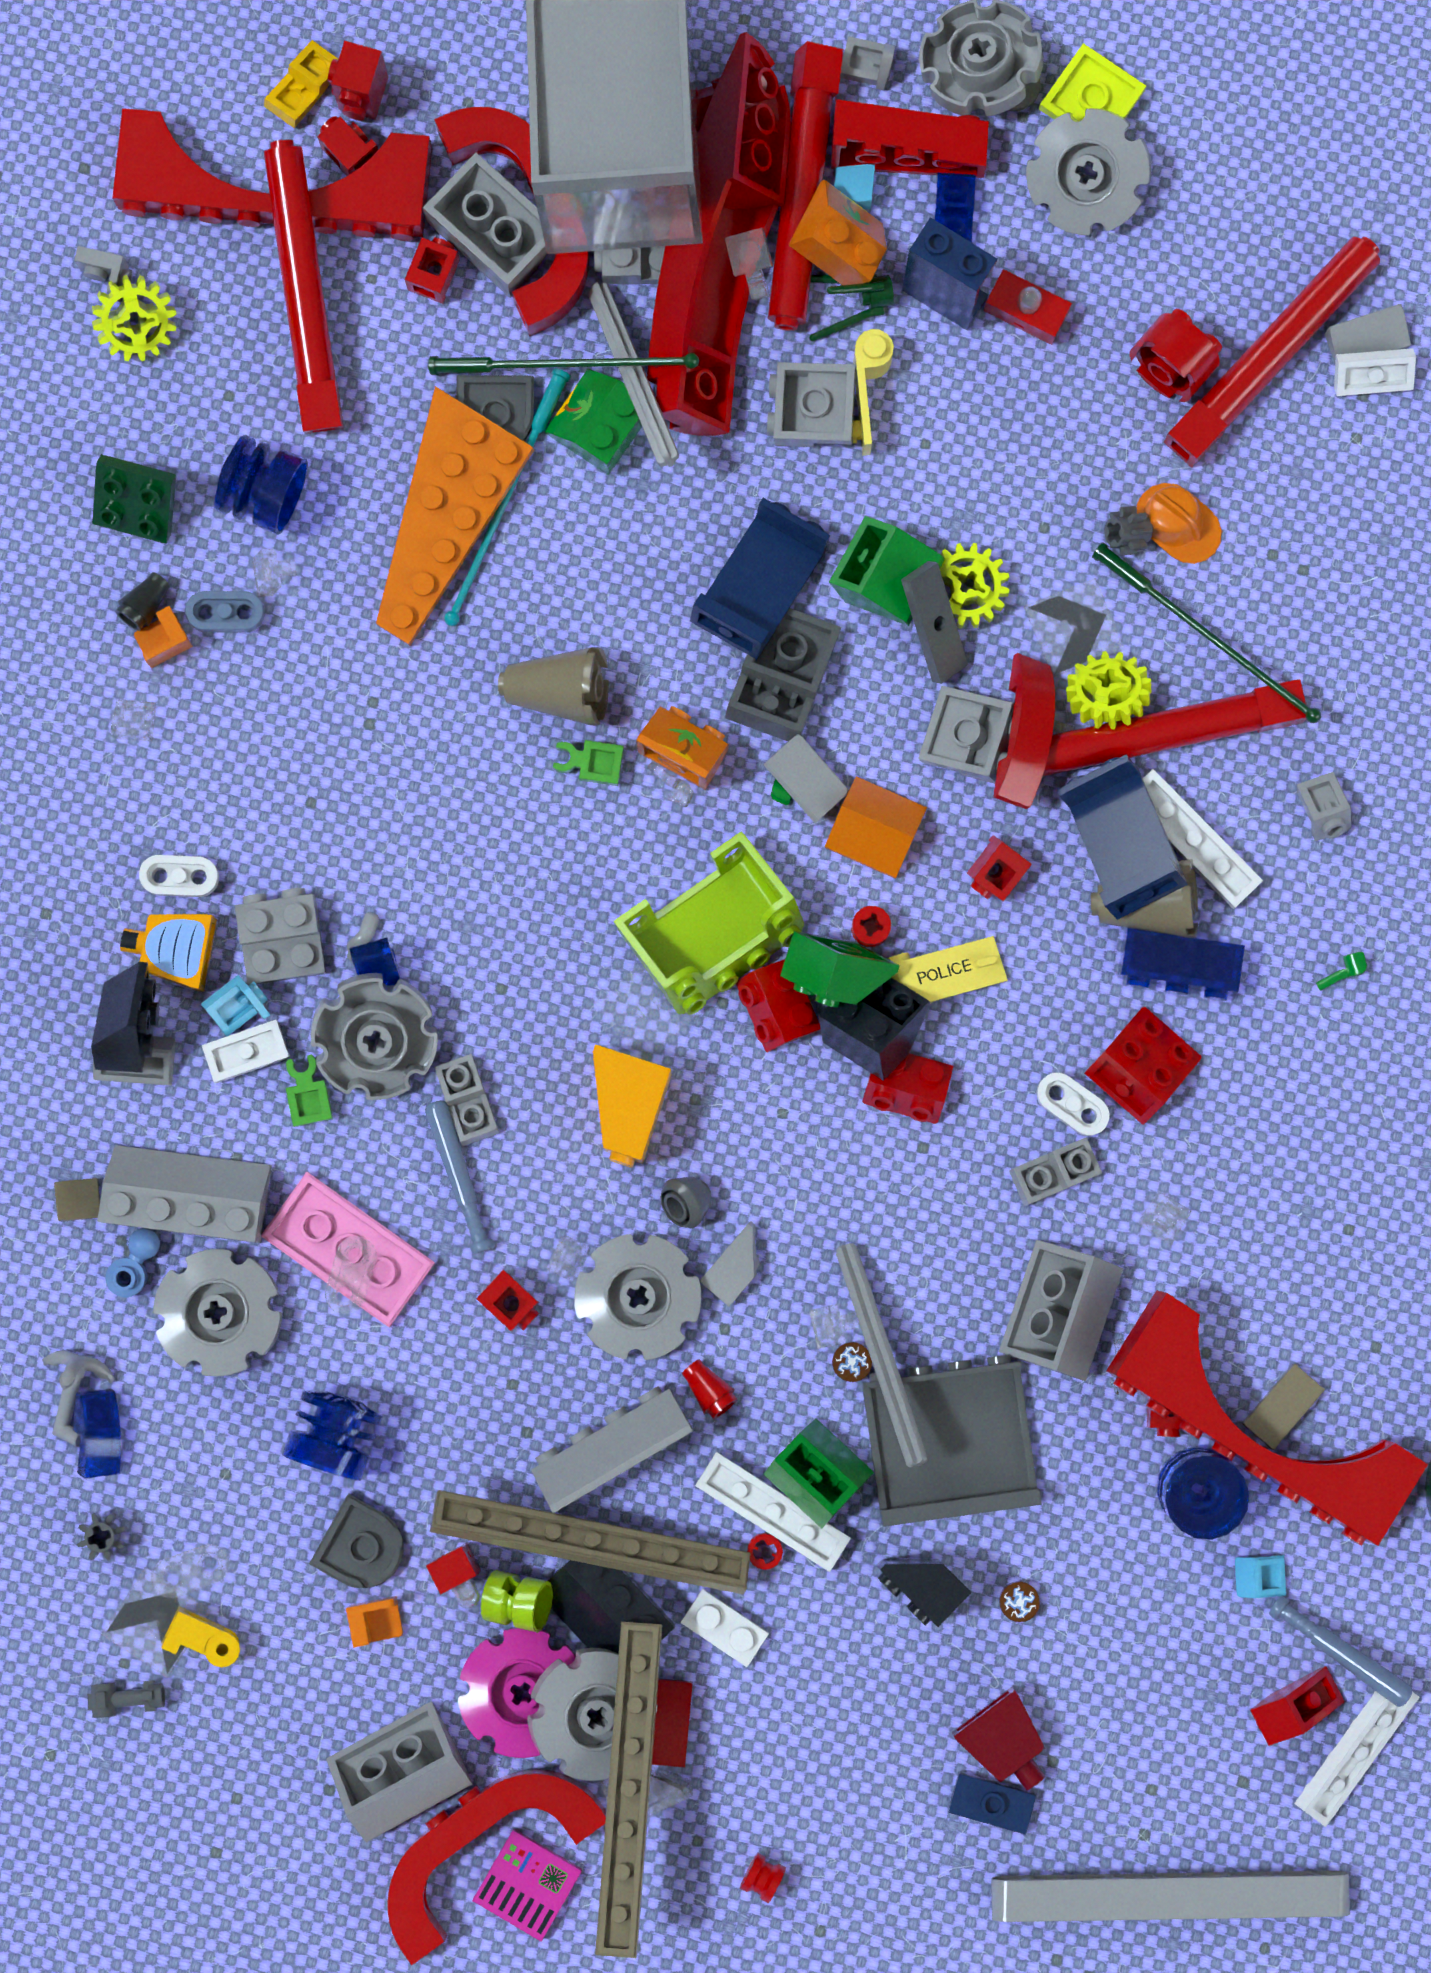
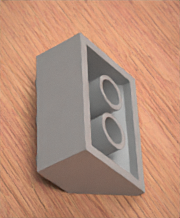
M476 152L423 207L426 222L443 238L453 244L465 258L509 298L513 296L512 291L519 289L537 271L561 233V229Z
M1036 1240L999 1352L1006 1355L1010 1354L1014 1358L1086 1381L1123 1268L1095 1256Z
M432 1701L326 1758L346 1816L365 1842L374 1839L472 1785L463 1759Z

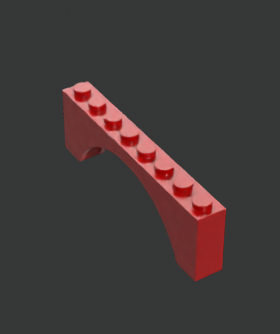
M122 108L112 196L118 210H122V213L134 217H143L146 212L159 213L161 217L169 220H182L184 216L199 217L200 221L211 224H219L222 222V219L236 220L238 224L246 227H259L260 223L274 224L269 193L236 187L206 172L180 148L168 130L161 112ZM391 132L380 149L360 168L332 184L309 190L314 230L323 234H335L337 230L352 231V234L366 238L374 237L375 233L390 234L391 238L400 241H411L413 237H423L425 225L423 207L427 203L432 157L430 136Z
M1156 1290L1106 1372L1116 1378L1113 1385L1134 1397L1136 1392L1149 1399L1145 1406L1158 1415L1167 1418L1170 1413L1182 1421L1179 1428L1199 1440L1203 1434L1215 1442L1211 1449L1224 1458L1232 1461L1235 1456L1247 1463L1244 1471L1256 1479L1265 1482L1267 1478H1270L1280 1485L1276 1491L1296 1504L1300 1499L1304 1500L1312 1506L1309 1511L1311 1515L1330 1525L1332 1520L1345 1527L1341 1534L1354 1543L1362 1546L1367 1541L1379 1546L1428 1464L1398 1444L1384 1439L1355 1454L1328 1460L1289 1458L1271 1452L1259 1445L1231 1421L1212 1393L1205 1376L1199 1350L1198 1330L1200 1314L1167 1292Z

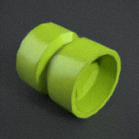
M494 1570L489 1575L483 1589L481 1616L483 1620L506 1626L513 1622L516 1628L538 1633L546 1625L553 1599L552 1585L548 1581L526 1577L521 1581L520 1576L517 1574Z

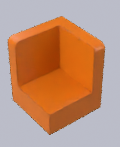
M170 606L156 612L159 620L134 633V637L143 652V657L151 668L193 647Z
M397 1596L353 1604L346 1608L353 1648L369 1645L375 1641L400 1637L403 1634Z

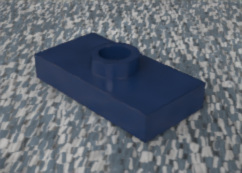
M958 1772L948 1813L1026 1835L1036 1794Z

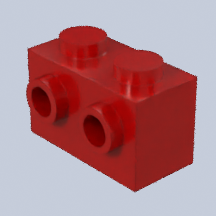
M344 40L339 59L332 60L328 72V82H331L332 95L335 96L338 109L346 117L358 121H363L365 117L376 120L389 78L382 51Z

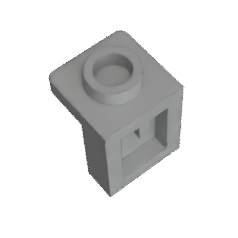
M81 246L77 247L74 261L79 269L84 271L83 275L97 281H106V278L110 277L109 282L112 280L118 287L123 285L124 275H127L130 282H132V270L129 269V265L123 256ZM108 284L107 293L109 294L111 290Z
M1334 772L1297 784V794L1311 821L1312 836L1315 841L1324 838H1336L1351 829V807Z

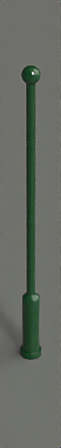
M688 353L685 357L493 361L491 357L439 358L438 356H430L428 369L430 375H439V373H488L494 368L685 365L687 368L693 369L698 366L699 357L695 353Z
M1103 542L1098 546L1092 555L1095 561H1100L1141 594L1148 593L1306 714L1308 722L1317 723L1320 721L1321 712L1319 709L1308 707L1154 589L1148 578L1112 552L1107 544Z

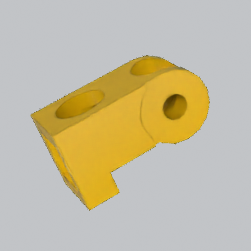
M180 1606L161 1644L162 1649L175 1655L180 1645H183L206 1655V1658L212 1665L221 1668L233 1664L240 1653L239 1638L235 1632Z

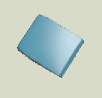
M862 164L836 167L834 187L863 209H871L875 165Z
M1284 1555L1235 1558L1236 1592L1238 1597L1264 1598L1286 1596Z

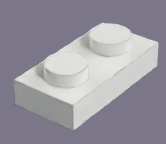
M1413 348L1336 354L1334 378L1336 395L1346 396L1414 390L1416 355Z
M273 1020L202 1045L214 1083H219L290 1058L278 1020Z
M703 1588L681 1620L683 1625L745 1667H748L769 1635V1632Z

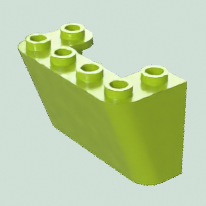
M742 831L710 853L717 869L662 909L654 913L648 901L644 899L613 921L621 936L678 1014L687 1013L692 1015L700 1011L711 997L719 992L731 989L737 983L738 978L751 969L755 970L765 965L770 956L782 947H789L793 932H802L804 927V921L795 898ZM738 848V849L735 851V853H733L731 856L725 858L726 855H727L729 852H731L732 850ZM642 916L636 923L629 925L635 918Z

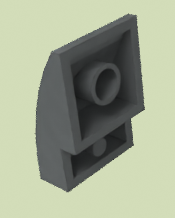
M790 608L759 658L756 660L748 654L746 655L740 676L727 706L725 719L785 741H789L796 734L802 735L841 627Z

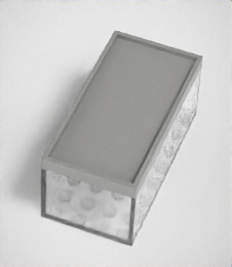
M526 0L531 183L547 254L703 243L692 0Z

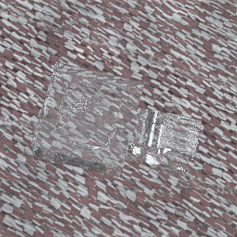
M764 228L726 237L725 242L734 276L746 274L752 300L756 301L770 297L762 270L773 267Z

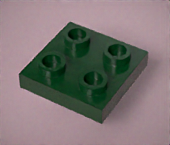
M101 454L96 462L92 524L167 544L172 532L176 474Z

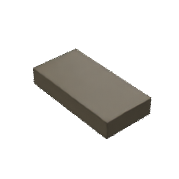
M1293 1363L1242 1424L1269 1448L1274 1450L1325 1389Z

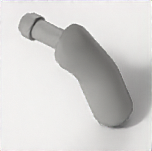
M367 912L363 917L359 932L347 943V958L350 961L356 960L357 955L363 952L375 935L379 922L377 914Z

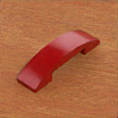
M1016 653L1013 655L1009 691L1016 693L1008 752L1006 758L998 761L993 797L1028 809L1031 807L1039 788L1050 750L1055 718V685L1050 665Z

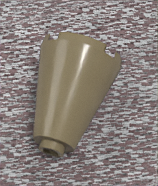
M589 647L509 664L505 672L499 674V694L504 696L506 703L587 725L598 726L600 725L598 720H603L608 704L609 680H603L601 668H608L605 652L601 647Z
M1193 859L1178 861L1188 883L1187 886L1118 920L1104 906L1099 894L1104 890L1102 885L1098 884V892H1091L1092 916H1099L1100 923L1184 938L1197 937L1198 923H1193V914L1198 912L1195 869H1192Z

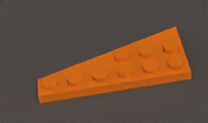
M436 386L376 621L379 627L409 646L413 643L534 452L532 446Z

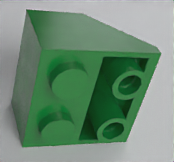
M865 516L829 583L845 603L909 626L913 617L901 579L927 561L938 563L940 569L945 558L900 528Z
M815 1418L773 1460L764 1472V1475L822 1529L873 1475L874 1471Z

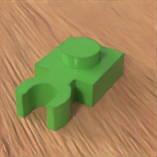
M585 740L583 751H579L568 742H558L556 744L557 750L566 751L570 754V760L567 763L553 764V769L556 772L569 773L574 769H580L579 781L618 786L624 746Z
M312 1054L307 1055L309 1067L305 1072L296 1071L293 1059H287L286 1062L287 1071L291 1077L296 1079L297 1085L286 1088L293 1127L333 1120L326 1081L314 1082L313 1077L318 1067L316 1065V1058Z

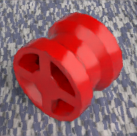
M878 906L861 908L855 914L851 925V932L857 943L870 948L880 946L885 942L891 931L889 915Z
M757 1852L745 1873L740 1889L745 1892L754 1891L760 1895L762 1901L769 1903L784 1876L786 1867L779 1863L773 1865L767 1862L765 1856Z

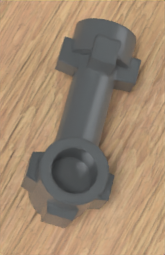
M154 1680L143 1681V1689L115 1691V1683L91 1685V1694H87L88 1710H92V1718L117 1716L116 1708L144 1705L145 1712L157 1711V1708L165 1706L163 1683H155Z

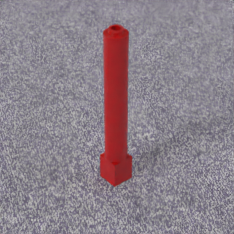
M807 41L796 50L790 90V96L794 97L785 200L780 211L768 310V320L775 323V328L785 331H795L798 325L806 323L813 263L790 247L789 243L820 182L823 180L832 101L839 91L844 50Z
M293 140L273 141L270 143L271 149L265 150L263 153L297 378L296 388L302 429L305 434L344 429L303 150L301 146H294Z
M1365 236L1362 238L1351 237L1201 400H1198L1168 432L1163 443L1192 468L1224 434L1231 423L1380 264L1378 256L1380 250L1378 246Z
M1300 679L1278 683L1306 704ZM1264 686L1255 688L1249 693L1146 714L1142 717H1132L1131 724L1128 726L1122 720L1116 721L1115 729H1111L1109 723H1104L1099 729L1095 728V726L1057 733L1052 735L1043 776L1104 764L1109 759L1122 757L1126 754L1129 758L1248 732L1257 731V733L1302 724L1306 721V714L1272 688Z

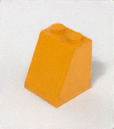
M595 1044L593 1060L603 1148L605 1152L610 1153V1161L633 1168L634 1162L641 1164L644 1162L671 1080L672 1071L670 1068Z

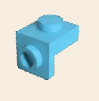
M239 975L201 1003L226 1036H229L257 1013L264 1020L270 1016L263 1006L268 1000L265 994L254 981L247 985Z

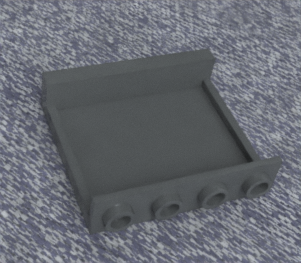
M1009 1354L987 1357L988 1365L972 1367L971 1360L948 1363L949 1371L933 1373L932 1365L908 1368L909 1376L901 1377L927 1454L926 1463L912 1468L906 1465L876 1373L869 1374L870 1382H863L862 1389L881 1524L883 1527L1042 1505L1040 1489L1037 1488L1020 1371V1367H1022L1021 1361L1011 1362V1355Z

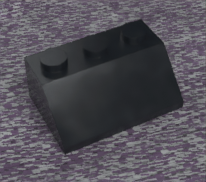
M569 1560L547 1580L551 1583L553 1590L551 1609L587 1648H602L619 1654L621 1622L662 1624V1640L675 1628V1623L626 1571Z

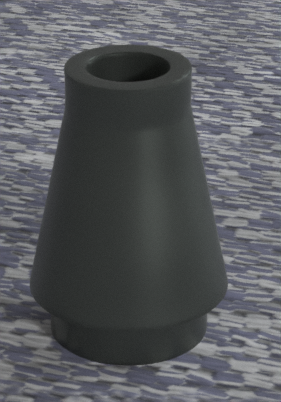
M152 572L146 580L118 601L120 606L116 609L115 613L128 626L140 631L144 625H150L165 593L171 587L170 584L162 576Z

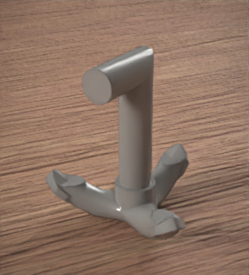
M65 1350L56 1351L42 1359L44 1366L48 1364L54 1366L59 1364L66 1365L64 1372L61 1373L59 1378L62 1394L52 1434L76 1447H81L86 1441V1433L70 1426L81 1379L84 1378L85 1371H91L97 1377L107 1379L110 1384L115 1378L111 1370L98 1359L81 1356Z

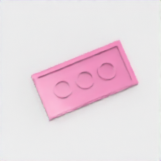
M309 1172L304 1174L261 1235L262 1238L388 1327H391L435 1265L433 1260Z

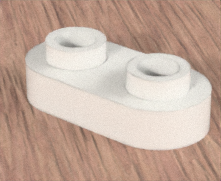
M154 855L142 863L139 870V879L142 886L154 895L205 897L217 888L219 872L216 866L204 857ZM158 870H166L167 879L163 883H156L154 880V875ZM198 871H204L207 876L206 881L200 885L193 882L194 874Z
M1063 1073L1049 1074L1040 1081L1037 1087L1038 1102L1053 1116L1084 1136H1093L1105 1129L1109 1122V1110L1104 1101ZM1053 1086H1058L1063 1091V1097L1059 1101H1055L1049 1096V1090ZM1085 1109H1090L1095 1114V1120L1091 1124L1085 1123L1081 1118V1113Z

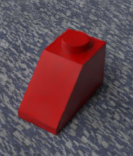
M1324 1666L1270 1694L1250 1709L1268 1746L1305 1734L1345 1701L1327 1666Z

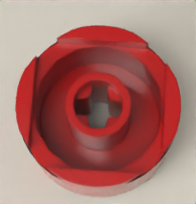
M1176 308L1172 313H1163L1156 319L1130 349L1129 356L1131 362L1135 357L1137 358L1141 366L1136 371L1154 390L1167 398H1171L1175 393L1182 396L1179 402H1187L1219 366L1220 358L1218 353L1222 350V345L1213 335L1204 334L1193 325L1191 317L1185 311Z

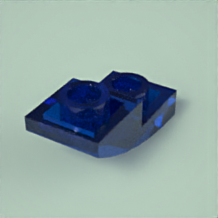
M938 172L934 220L972 243L976 175Z
M113 1389L77 1392L73 1431L80 1435L77 1474L84 1479L120 1474L121 1430L115 1391Z

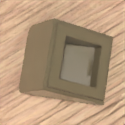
M98 1178L54 1182L58 1221L68 1222L98 1218L100 1206Z

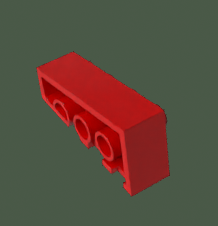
M836 99L831 169L842 166L875 165L874 172L984 178L987 162L989 121L980 120L979 117L973 115L957 117Z

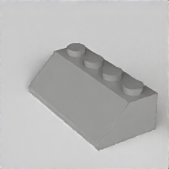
M115 1145L103 1180L97 1222L261 1243L272 1165Z
M659 1386L638 1397L642 1405L628 1412L625 1406L604 1417L607 1423L605 1427L593 1432L589 1426L570 1437L569 1439L573 1445L559 1453L555 1446L535 1458L538 1466L531 1469L553 1513L693 1432L694 1429L670 1388L662 1392Z

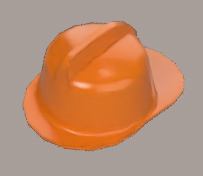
M1161 483L1150 487L1141 495L1136 507L1137 514L1147 513L1153 527L1151 540L1171 557L1183 563L1195 564L1206 561L1215 554L1221 543L1222 530L1219 520L1190 491L1177 484Z

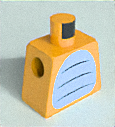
M208 914L148 915L145 931L124 928L120 951L140 954L139 962H148L150 975L199 992H204L217 919Z

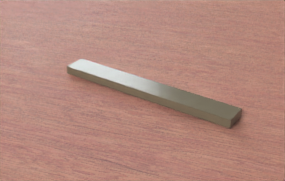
M438 1490L435 1496L430 1532L738 1594H744L747 1589L750 1552Z
M621 1622L595 1955L637 1958L662 1624Z

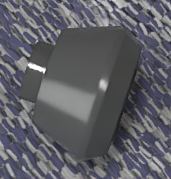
M695 1177L669 1179L662 1187L661 1205L667 1217L674 1224L684 1228H695L710 1209L711 1191L705 1182Z

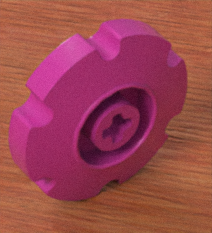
M512 1627L504 1630V1641L501 1644H494L489 1638H486L470 1654L460 1675V1679L468 1683L470 1690L467 1694L459 1696L458 1704L467 1728L477 1740L484 1736H491L495 1740L494 1752L508 1757L529 1758L540 1755L532 1741L528 1727V1715L538 1711L539 1703L526 1697L521 1701L514 1698L516 1690L512 1686L515 1684L520 1687L525 1682L531 1686L528 1692L531 1695L537 1680L547 1667L557 1659L569 1665L575 1661L576 1654L567 1644L559 1649L553 1648L549 1643L551 1634L548 1631L541 1630L536 1633Z

